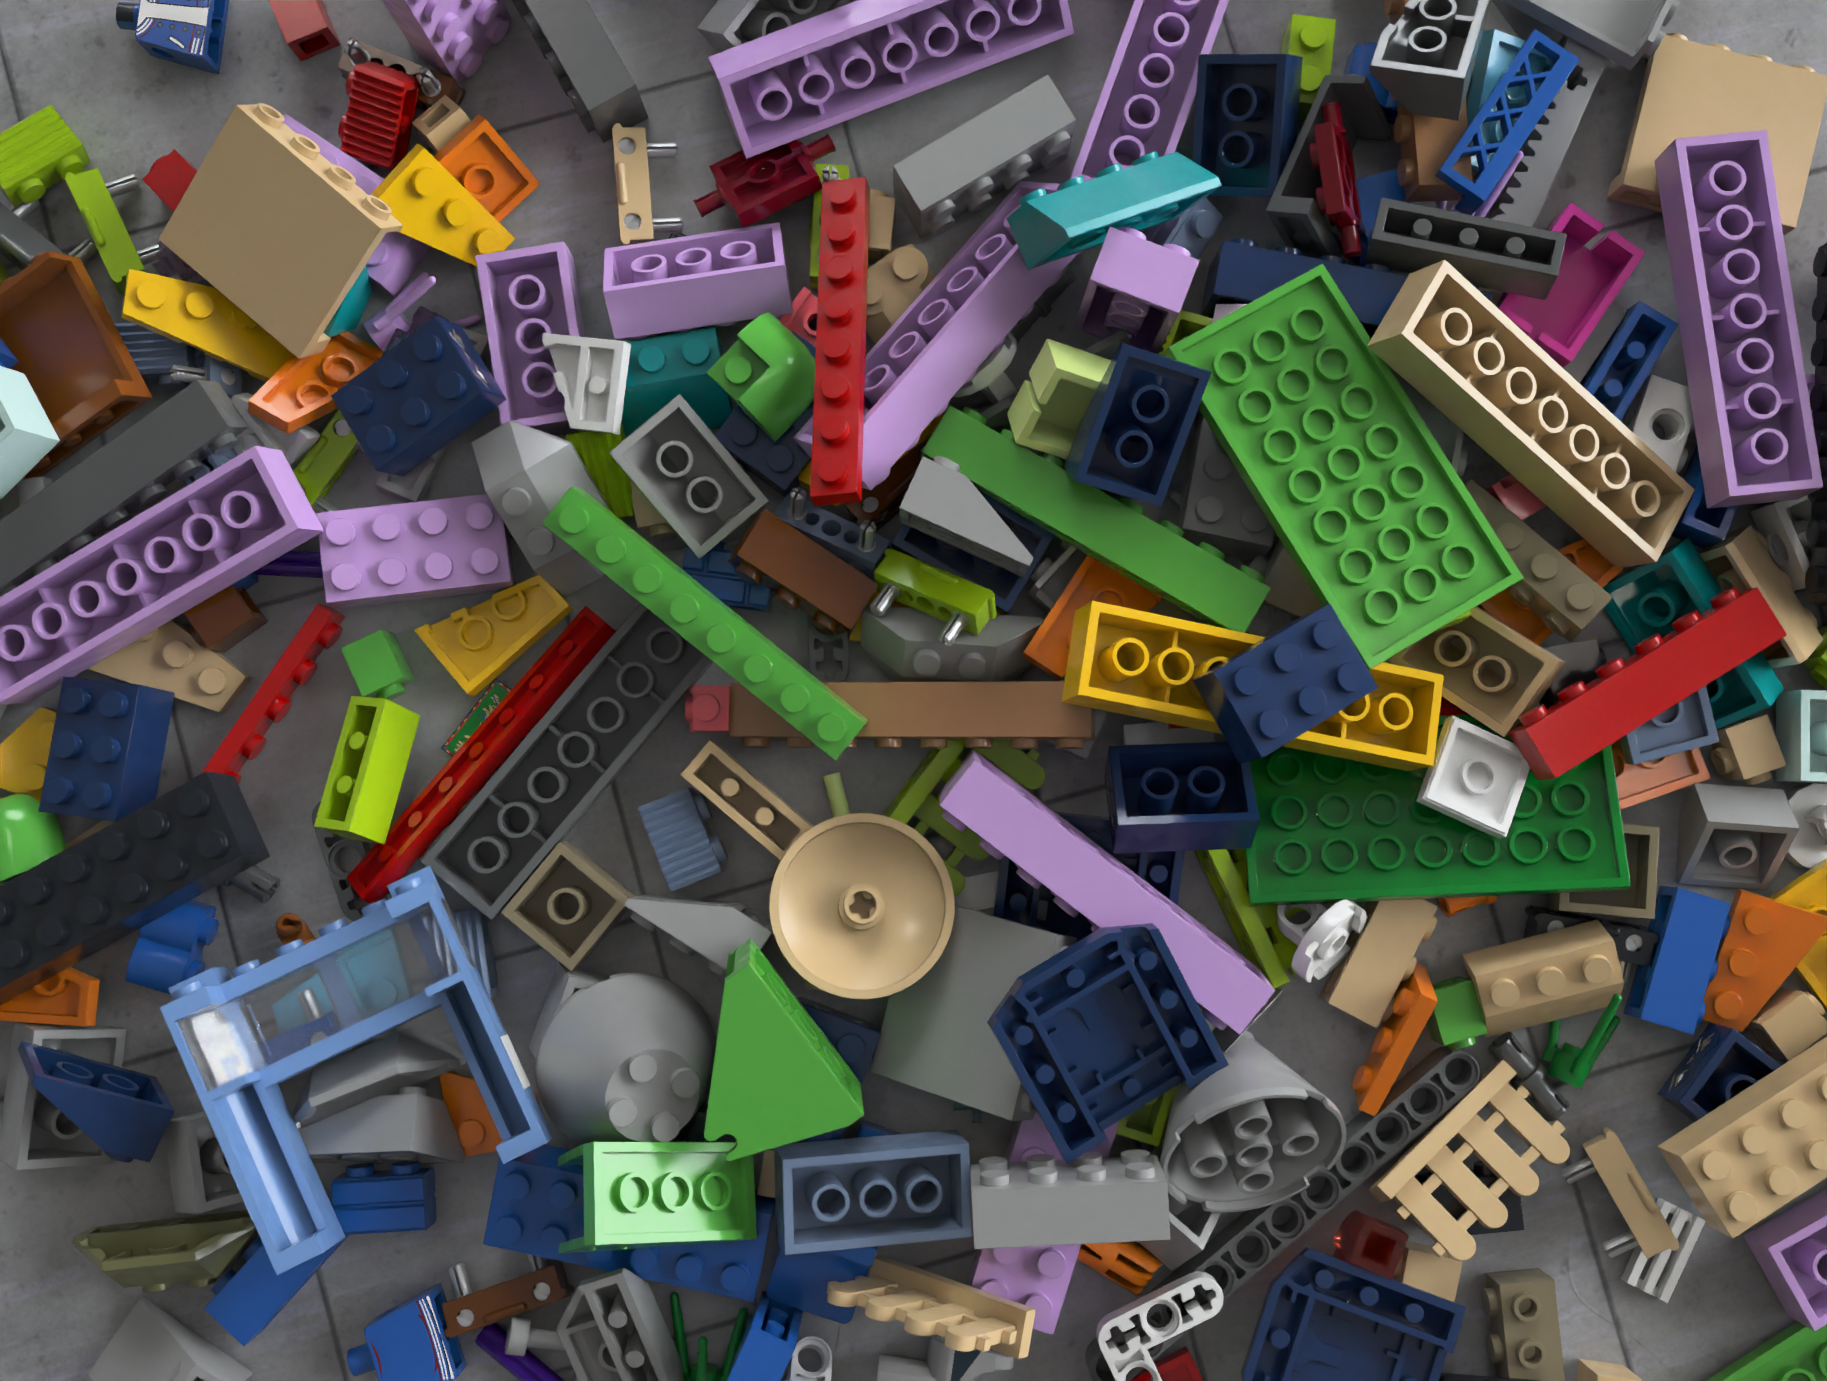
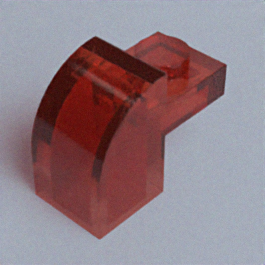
M1355 1210L1344 1219L1332 1242L1336 1247L1333 1256L1392 1279L1409 1235L1397 1226Z

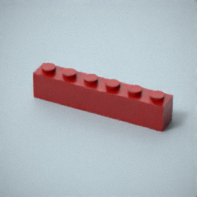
M1732 587L1709 600L1712 608L1701 615L1695 610L1674 621L1671 625L1675 631L1663 638L1658 633L1641 641L1633 647L1637 654L1626 661L1618 657L1595 670L1598 678L1587 685L1583 681H1578L1566 687L1557 694L1560 701L1548 709L1542 704L1521 715L1518 719L1522 725L1508 734L1528 763L1536 779L1546 780L1559 777L1787 635L1759 589L1755 587L1738 593L1736 588Z

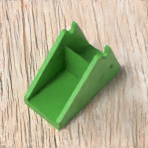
M752 938L730 952L727 960L704 1130L705 1139L707 1141H715L724 1134L733 1135L737 1143L726 1153V1160L732 1161L848 1127L864 1116L861 1082Z
M590 1142L558 1156V1166L579 1164L580 1167H583L584 1236L560 1243L559 1254L757 1239L753 1154L727 1161V1151L732 1149L737 1142Z

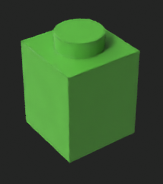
M380 629L340 648L362 697L392 700L406 692L404 689L405 685L416 681L392 632Z
M1457 976L1432 983L1438 1003L1427 1021L1431 1040L1444 1046L1448 1045V1048L1453 1050L1471 1046L1476 1043L1474 1037L1488 1033L1472 980Z

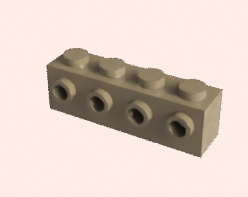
M1471 478L1465 484V487L1524 577L1508 587V593L1518 603L1528 606L1541 617L1543 623L1553 633L1563 636L1571 643L1605 608L1613 597Z
M1539 1268L1485 1273L1487 1288H1482L1481 1299L1484 1312L1487 1317H1490L1492 1333L1486 1336V1347L1490 1361L1495 1363L1496 1377L1565 1381L1554 1279Z

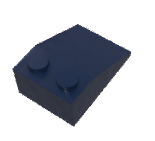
M1120 343L1079 423L1064 469L1074 481L1161 507L1211 372Z
M21 1041L18 1052L31 1084L105 1151L106 1155L126 1163L132 1162L133 1159L146 1162L151 1161L175 1112L155 1076Z

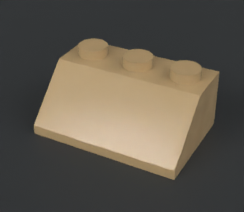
M1751 525L1727 533L1724 541L1701 549L1698 553L1722 591L1735 587L1739 593L1757 587L1787 634L1761 651L1770 667L1777 668L1800 664L1807 660L1824 640L1817 630V620L1797 599L1793 592L1794 586L1790 577L1783 570L1778 569L1771 558L1766 539L1759 532L1754 531Z
M1478 606L1471 609L1472 615L1461 623L1436 630L1391 657L1389 662L1392 664L1444 675L1442 697L1503 737H1507L1508 733L1520 723L1518 718L1531 710L1541 700L1566 664L1560 658Z
M1598 919L1462 954L1468 978L1473 982L1488 1033L1483 1034L1485 1038L1605 1008L1614 994L1622 995L1624 979L1615 942Z

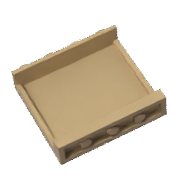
M1665 34L1661 44L1650 58L1645 55L1642 56L1648 59L1626 154L1621 173L1610 182L1607 199L1662 212L1655 160L1675 139L1767 130L1783 236L1791 232L1797 226L1826 103L1827 75L1816 73L1813 68L1808 66H1788L1773 62L1772 58L1765 55L1748 56L1732 52L1729 47L1722 44L1705 45L1689 41L1682 34Z
M264 103L235 105L160 235L159 240L296 357L303 358L322 353L331 340L324 333L325 328L384 235L388 232L400 231L403 224L391 215L392 210L384 201L366 194L355 184V177L349 171L338 165L331 164L319 153L320 148L314 141L304 135L296 134L284 124L285 119L283 115L276 109Z

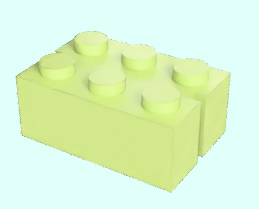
M1047 338L1029 371L1032 382L1027 380L1023 382L1007 412L1015 443L1067 459L1079 423L1111 360Z

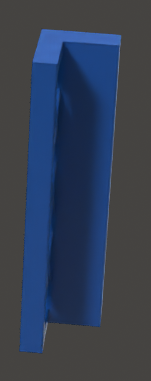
M1536 29L1530 34L1435 175L1463 194L1454 207L1463 214L1472 215L1485 202L1580 60ZM1533 48L1554 61L1546 72L1532 74L1528 55ZM1520 69L1521 76L1514 77V75ZM1523 85L1527 99L1522 107L1508 109L1504 90L1509 87ZM1496 104L1497 111L1490 112ZM1500 120L1503 136L1498 143L1484 145L1480 128L1481 124ZM1471 139H1472L1474 146H1473V147H1467V145L1469 144V142H1470ZM1476 156L1479 172L1473 179V182L1452 169L1458 158Z

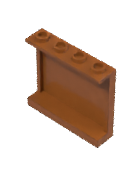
M47 251L36 255L31 259V264L16 276H11L0 283V337L19 361L10 369L25 374L60 439L22 479L44 476L153 398L81 258L54 251Z

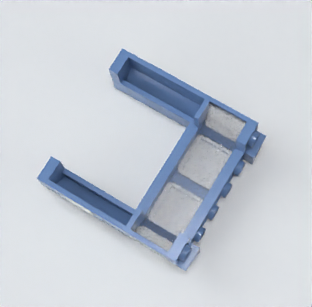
M430 866L387 885L392 898L377 901L363 908L361 912L364 917L350 924H347L345 919L332 922L318 930L320 938L305 945L302 939L285 944L275 950L277 958L261 965L259 960L256 959L231 971L233 979H231L227 967L210 968L169 987L168 990L173 1001L159 1007L276 1275L322 1254L346 1237L278 1085L283 1081L442 1006L502 1139V1142L495 1146L502 1163L505 1164L554 1138Z

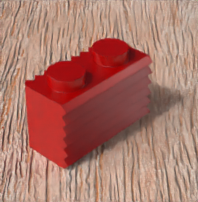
M377 62L355 65L346 80L345 90L350 101L347 104L348 110L342 116L338 127V136L342 142L340 150L354 158L387 170H393L408 152L412 122L420 87L417 78L411 74L397 71L394 68L380 65Z

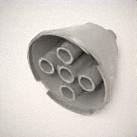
M615 974L609 976L610 979L599 982L587 989L581 988L558 1008L548 1022L539 1042L535 1062V1079L542 1104L548 1116L561 1132L580 1145L590 1142L671 1141L697 1113L710 1090L716 1041L706 1013L699 1003L682 987L670 980L652 974Z
M1245 1031L1225 1053L1223 1052L1229 1064L1228 1066L1215 1072L1190 1089L1183 1083L1178 1084L1175 1087L1160 1164L1167 1179L1168 1192L1171 1196L1182 1204L1187 1202L1186 1199L1202 1204L1204 1211L1222 1213L1247 1211L1265 1207L1292 1197L1310 1186L1307 1178L1323 1165L1325 1169L1330 1170L1340 1157L1346 1142V1126L1337 1106L1257 1042L1253 1034Z

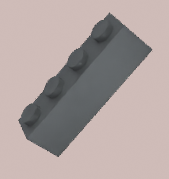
M1381 198L1364 264H1378L1389 269L1413 273L1446 260L1469 282L1479 287L1545 300L1558 277L1567 234Z

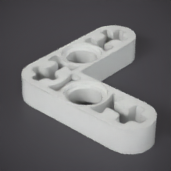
M1201 1271L1189 1273L1108 1313L1100 1320L1097 1325L1096 1337L1115 1381H1125L1128 1372L1136 1367H1143L1149 1370L1151 1381H1162L1148 1349L1219 1313L1223 1306L1224 1296L1221 1287L1213 1276ZM1200 1284L1205 1290H1213L1207 1294L1209 1302L1206 1305L1201 1306L1197 1300L1185 1304L1184 1307L1188 1315L1183 1317L1177 1303L1172 1298L1179 1294L1181 1301L1184 1303L1195 1296L1193 1288ZM1165 1304L1171 1308L1172 1319L1165 1327L1157 1328L1147 1322V1313L1152 1306ZM1138 1315L1141 1327L1147 1335L1140 1338L1137 1329H1134L1124 1335L1126 1343L1123 1346L1118 1347L1115 1341L1106 1342L1111 1338L1110 1329L1112 1327L1118 1326L1122 1332L1135 1327L1130 1317Z

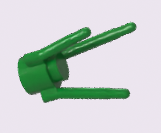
M1620 994L1613 995L1583 1049L1568 1042H1564L1562 1049L1557 1048L1561 1019L1550 1021L1547 1045L1541 1057L1550 1062L1547 1074L1582 1089L1593 1064L1620 1023V1018L1614 1016L1622 1001Z
M672 1292L670 1294L676 1348L682 1362L684 1381H727L744 1330L748 1310L746 1308L739 1310L721 1371L718 1372L717 1365L707 1362L708 1340L705 1336H701L698 1340L697 1363L692 1364L690 1369L679 1295L677 1292Z

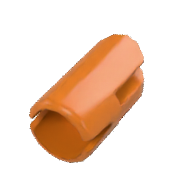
M1136 1241L1081 1244L1077 1256L1078 1261L1137 1297L1141 1294L1143 1286L1147 1285L1151 1280L1153 1272H1156L1162 1264L1157 1257Z

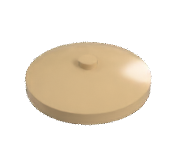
M853 813L833 817L815 825L802 834L787 850L780 861L774 875L769 897V917L772 933L777 947L789 966L798 976L816 989L832 996L851 1000H871L887 997L906 989L921 979L934 966L943 953L951 935L955 915V899L951 878L935 848L925 837L905 823L872 813Z

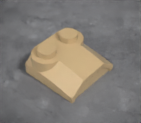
M912 243L893 250L868 267L866 334L874 346L935 278V275L928 267L926 257Z

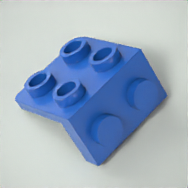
M780 1246L766 1288V1295L770 1300L841 1324L849 1323L853 1318L856 1306L840 1307L828 1303V1294H826L828 1282L837 1281L841 1283L855 1280L857 1276L866 1277L868 1268L872 1267L878 1246L785 1255Z

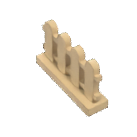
M1504 1060L1491 1066L1479 1078L1476 1086L1448 1109L1368 1189L1380 1203L1393 1198L1400 1205L1394 1211L1403 1221L1410 1215L1435 1241L1429 1249L1437 1257H1441L1446 1253L1456 1261H1465L1472 1258L1476 1252V1243L1466 1230L1476 1220L1482 1226L1489 1229L1503 1226L1507 1221L1508 1212L1505 1205L1498 1198L1508 1188L1512 1193L1520 1197L1534 1194L1539 1187V1178L1529 1166L1538 1157L1547 1164L1557 1165L1565 1162L1570 1156L1569 1144L1560 1135L1566 1128L1558 1120L1550 1125L1525 1100L1530 1092L1523 1085L1515 1090L1508 1083L1517 1072ZM1487 1104L1494 1112L1484 1121L1477 1113ZM1503 1121L1529 1146L1520 1156L1494 1131ZM1456 1135L1463 1143L1452 1152L1446 1144ZM1472 1152L1498 1177L1489 1188L1463 1163ZM1425 1166L1431 1175L1421 1184L1414 1176ZM1440 1184L1466 1209L1457 1221L1431 1195Z
M883 1255L875 1256L872 1267H870L869 1277L857 1276L855 1280L841 1283L837 1281L828 1282L826 1294H828L827 1302L840 1307L861 1306L866 1308V1317L877 1321L889 1322L898 1320L904 1322V1330L913 1335L942 1336L945 1338L944 1345L953 1350L963 1352L979 1350L985 1352L992 1349L1016 1359L1028 1357L1036 1312L1035 1308Z

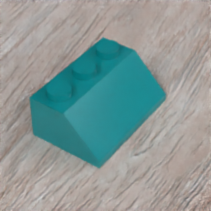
M715 327L627 342L631 344L621 421L626 438L679 394L710 430L721 428L733 410L731 398L706 373L723 356L721 340Z

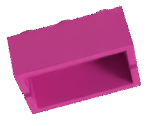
M1573 203L1567 205L1555 216L1545 229L1567 234L1559 274L1547 298L1542 300L1504 292L1496 304V307L1562 368L1572 362L1646 253L1613 230L1594 244L1591 249L1585 247L1584 245L1602 230L1604 224Z

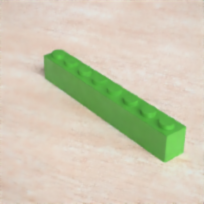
M951 405L948 407L922 451L924 457L933 461L934 457L938 455L957 463L961 467L959 473L966 475L981 492L1208 625L1243 633L1246 632L1271 589L1263 584L1266 578L1262 574L1245 565H1241L1238 570L1224 562V553L1212 545L1201 542L1199 546H1196L1182 538L1185 532L1167 520L1161 519L1159 523H1156L1142 515L1145 509L1127 497L1121 496L1119 501L1103 493V489L1074 481L1068 472L1063 470L1065 463L1060 459L1045 452H1041L1040 456L1024 448L1023 445L1016 444L1013 432L1003 429L1001 433H998L985 425L987 419L975 410L964 407L960 411Z
M571 486L542 524L835 761L868 722V719L585 490Z

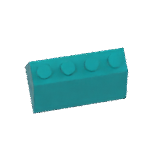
M1155 151L1133 161L1132 167L1122 169L1120 164H1114L1096 173L1095 179L1086 182L1083 176L1072 178L1057 187L1058 191L1047 194L1044 188L1035 190L1019 199L1021 206L1007 218V221L1028 270L1102 245L1109 227L1118 230L1120 227H1130L1142 231L1174 220L1222 185L1218 176L1179 152L1159 157Z
M1689 537L1664 549L1656 563L1635 565L1603 587L1613 597L1605 606V610L1634 655L1637 654L1633 648L1635 645L1659 633L1661 638L1675 631L1671 625L1674 621L1695 610L1701 615L1712 608L1709 600L1723 592ZM1761 651L1706 685L1716 730L1770 707L1784 691V687Z

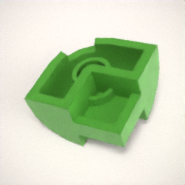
M767 312L758 316L737 334L738 340L706 373L742 408V411L776 442L808 409L814 399L815 358L805 344L773 314Z
M18 793L0 798V886L67 849L56 815L54 813L39 812L40 803L33 796L27 795V793Z

